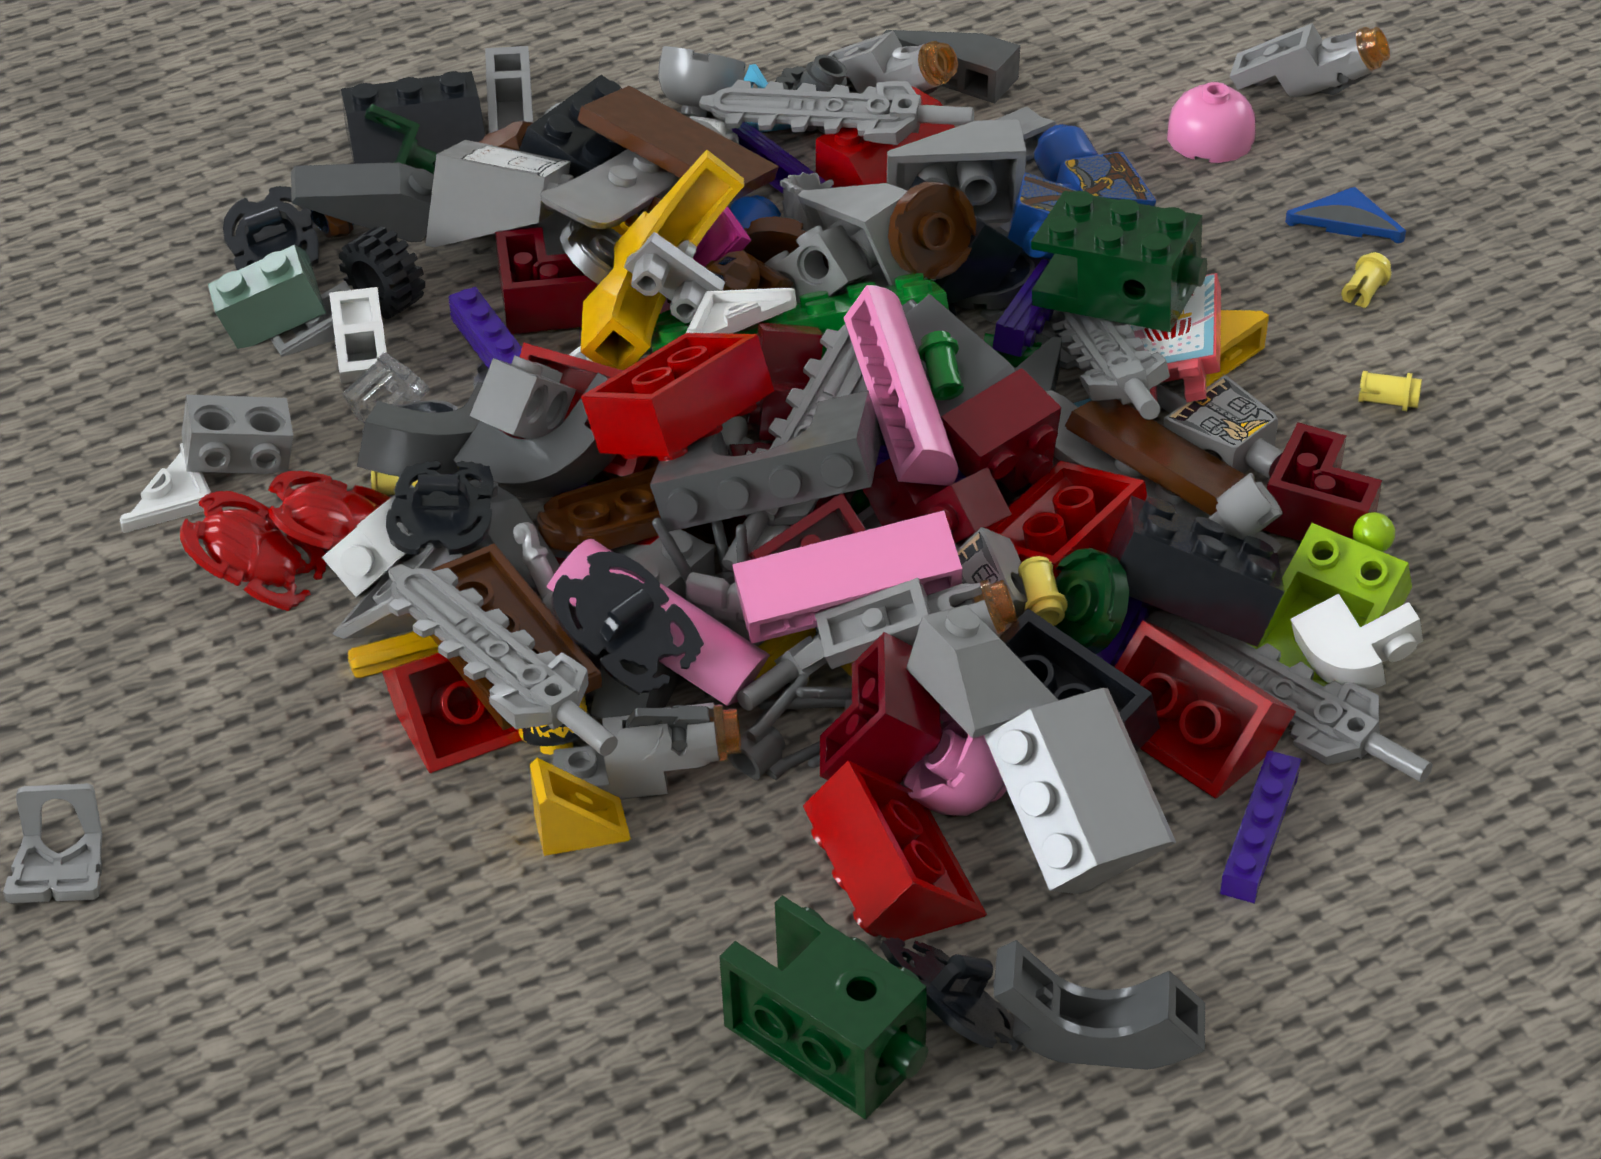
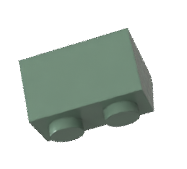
M296 245L282 251L272 252L262 260L237 271L228 272L219 279L208 283L215 313L237 349L257 345L326 313L309 256L305 250Z

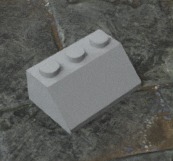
M1100 688L1031 708L984 736L1050 891L1073 894L1089 891L1176 843L1109 689Z

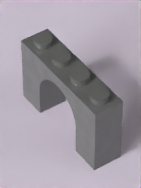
M869 390L819 401L813 421L806 431L796 438L769 450L749 455L729 456L722 432H719L718 434L700 438L687 446V453L679 458L659 461L650 486L661 519L668 532L871 487L882 442V434Z

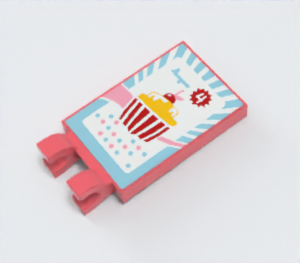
M1217 273L1206 275L1203 285L1196 287L1171 332L1130 325L1134 331L1135 338L1139 337L1144 344L1145 351L1149 350L1151 354L1158 352L1166 359L1170 377L1163 382L1184 379L1186 402L1206 399V374L1220 372L1221 286ZM1156 385L1150 389V393L1158 402Z

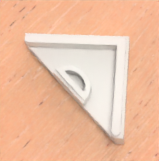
M770 288L707 291L686 333L733 334L796 308L795 289Z
M183 443L180 444L181 452L167 469H160L141 492L142 499L132 512L121 515L120 524L123 533L204 511V508L199 506L198 502L205 495L211 493L202 472L186 471Z

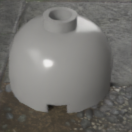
M663 46L659 60L658 79L661 90L666 97L682 105L681 114L706 118L707 110L700 109L699 106L701 97L713 95L721 89L732 87L738 79L744 80L746 64L743 61L711 53L707 55L696 53L691 49Z

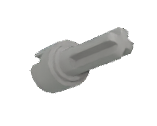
M1249 473L1217 498V512L1208 518L1220 524L1225 529L1224 533L1234 537L1237 536L1240 539L1245 536L1253 537L1283 514L1269 490L1262 482H1255V477L1252 473Z

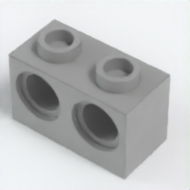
M818 225L796 239L799 247L789 254L787 250L783 251L765 263L794 282L797 303H800L799 296L811 292L828 291L829 297L843 295L847 292L848 286L858 284L872 273L842 225L823 230ZM823 254L828 259L829 269L825 266L823 262Z
M516 355L511 364L493 358L470 416L511 435L531 440L552 432L563 423L576 389L560 383L563 373L540 363H533Z
M186 394L182 425L186 471L255 474L288 471L293 430L287 398Z

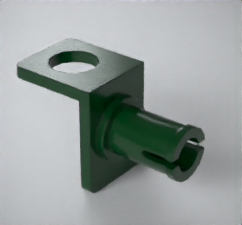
M371 104L365 113V118L405 135L395 163L399 162L417 169H424L434 174L436 155L438 153L417 145L418 140L415 137L420 124Z

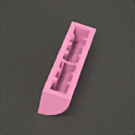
M866 285L844 316V321L867 390H869L897 480L899 482L950 486L957 478L958 466L900 299L889 289Z
M945 511L732 564L738 596L751 644L818 627L815 618L816 613L915 578H919L927 595L962 584V566Z
M594 539L585 540L565 559L546 587L554 591L555 584L562 575H567L570 579L583 580L585 576L590 575L589 567L591 565L587 563V556L610 550ZM609 570L611 573H621L639 580L637 577L621 570ZM660 583V587L669 597V601L661 607L664 608L665 612L672 604L680 607L695 625L704 645L700 648L701 653L696 656V661L690 663L688 669H681L680 660L685 654L678 657H664L659 662L726 706L738 702L737 693L756 679L770 654L751 644L750 641ZM570 598L569 603L576 606V598ZM672 623L670 624V632L673 637V643L680 647L684 642V635L680 628Z

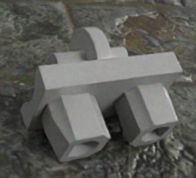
M654 232L639 250L627 258L624 268L633 274L631 286L644 296H654L658 292L672 301L670 304L671 314L683 323H689L692 321L705 292L722 291L725 281L692 259L697 248L692 242L685 240L678 247H675Z

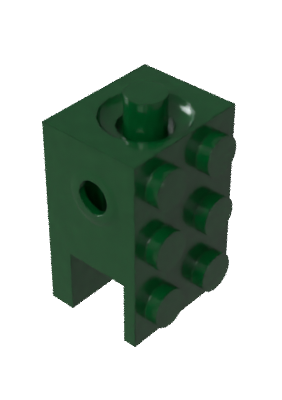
M1064 190L1031 240V249L1054 253L1051 261L1032 288V306L1171 332L1196 287L1203 285L1207 273V258L1201 257L1202 215L1185 212L1176 207L1161 208L1139 204L1131 199L1116 200L1094 196L1086 191L1072 192Z
M782 895L775 902L778 968L737 941H734L719 956L724 1026L866 1120L906 1078H911L918 1073L927 1058V986L910 970L904 967L897 968L873 953L871 948L861 939L848 937L827 924L815 910L809 907H800Z

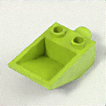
M1367 513L1361 516L1353 527L1354 540L1311 523L1282 577L1285 592L1258 647L1251 644L1248 645L1258 649L1268 643L1281 652L1280 663L1291 668L1297 663L1302 662L1313 669L1295 641L1291 618L1337 594L1341 596L1360 627L1402 606L1412 589L1409 563L1384 553V551L1390 548L1395 539V527L1392 521L1381 513ZM1314 671L1312 679L1314 682L1323 687L1329 684Z

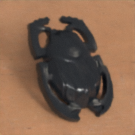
M272 187L269 189L270 193L266 198L257 203L249 202L248 198H243L236 202L227 212L223 224L224 240L235 256L234 264L237 270L262 260L272 252L282 251L293 245L302 249L303 244H307L306 253L309 256L312 267L319 262V241L312 225V212L310 209L301 206L299 207L302 210L298 211L293 205L287 203L292 202L291 187ZM237 225L236 236H234V231Z
M426 461L422 464L416 463L413 466H407L396 483L394 489L396 499H394L391 509L388 510L386 515V530L390 543L398 550L411 555H418L420 548H426L427 545L433 546L436 549L444 546V548H447L449 555L464 553L480 545L488 535L492 521L490 501L493 497L494 481L490 466H483L481 463L475 464L472 461H460L456 463L460 471L454 474H439L436 472V470L441 468V463L438 461ZM470 477L478 480L481 483L480 487H473L466 478ZM418 480L414 488H409L413 482ZM398 522L402 523L405 531L411 534L410 536L400 530L397 525Z
M608 551L587 556V563L591 565L589 567L590 575L585 576L583 580L570 579L567 575H562L556 582L553 591V610L561 627L572 641L579 647L583 646L594 657H597L603 649H607L608 655L600 659L601 666L615 681L637 695L650 693L652 690H659L662 685L669 684L670 676L662 674L652 678L657 672L659 660L664 657H678L685 654L680 660L681 669H688L690 663L695 662L696 656L701 653L700 648L704 645V642L688 615L676 604H672L665 612L661 606L669 601V597L660 587L658 580L640 563L624 554ZM609 570H621L637 577L639 580L621 573H611ZM570 598H576V616L582 630H578L572 620L569 609ZM672 623L676 624L684 635V642L680 647L673 643V637L670 632V624ZM620 662L644 668L647 672L640 675L632 674L625 670Z
M892 937L890 939L886 938L885 941H882L880 948L889 963L897 968L904 967L910 970L927 986L926 1006L945 1024L971 1041L988 1048H993L997 1043L996 1036L1000 1038V1043L1010 1044L1013 1051H1018L1022 1048L1024 1044L1013 1038L1014 1018L984 990L993 975L991 961L985 958L959 954L949 957L942 950L915 940L912 948L925 954L923 957L904 948L905 942L897 937L896 939Z

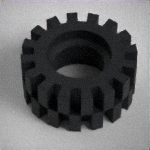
M380 226L379 228L374 227L344 245L341 248L343 251L339 253V259L343 261L339 264L340 272L347 274V277L343 278V280L346 281L348 286L351 285L354 290L378 288L381 315L383 318L389 319L423 297L424 292L422 289L425 288V281L419 278L424 275L422 267L416 266L414 263L418 260L414 252L409 254L406 250L409 246L404 239L398 242V234L391 230L387 233L386 227Z

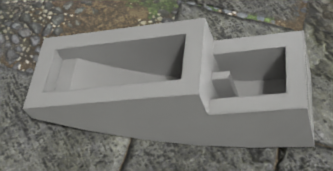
M528 46L485 48L489 133L505 128L512 122L526 121L533 123Z

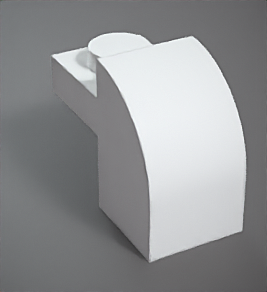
M378 288L329 293L341 383L390 378Z
M395 495L362 520L351 533L322 557L355 597L374 584L388 572V569L410 555L395 548L390 543L387 534L386 515L388 510L391 509L394 499H396ZM397 523L398 527L403 533H405L408 536L411 535L405 531L402 523Z
M1339 594L1291 618L1295 641L1310 666L1327 683L1335 680L1342 686L1344 683H1355L1371 690L1385 685L1382 663L1387 660L1396 662L1404 659L1416 649L1419 643L1423 642L1420 618L1409 602L1362 627L1358 625Z

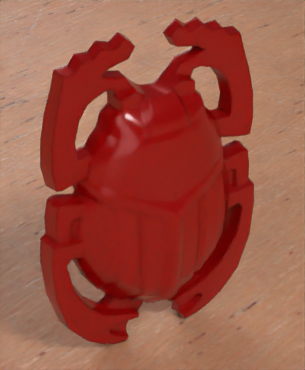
M287 471L275 477L268 490L271 493L277 494L283 503L279 508H275L274 505L271 506L268 512L274 524L285 534L301 542L320 547L323 551H328L391 497L355 485L352 490L347 491L348 485L346 483L333 480L328 475L309 471ZM295 485H302L300 487H297L296 489L291 488Z
M232 491L209 493L198 502L199 506L204 508L205 518L203 522L191 523L188 519H185L180 527V540L184 550L198 565L210 574L220 579H225L236 586L241 585L242 581L249 582L245 586L244 591L250 596L285 611H290L292 607L298 606L300 602L305 601L307 596L311 595L310 591L305 589L295 595L297 588L295 575L309 573L314 569L313 578L320 580L323 578L322 574L326 572L325 567L327 563L322 558L326 553L322 548L301 542L287 534L284 535L280 531L281 529L271 520L268 512L270 508L246 495ZM223 507H236V508H242V509H228V510H223L222 508H223ZM199 539L203 540L208 555L199 544ZM294 544L301 547L307 553L309 564L301 558V554ZM263 585L284 587L288 592L275 593L267 590Z

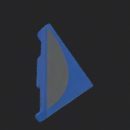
M1356 187L1288 210L1286 213L1285 222L1289 226L1306 224L1324 227L1326 232L1361 238L1363 234L1390 238L1398 244L1405 240L1406 230Z

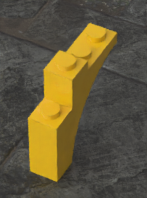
M706 150L649 214L644 211L614 244V268L583 301L581 353L593 362L625 370L635 364L651 347L653 331L666 297L659 292L654 296H644L631 286L633 274L624 268L627 258L639 250L654 232L675 247H678L685 240H689L697 247L719 215L744 187V178L709 150Z

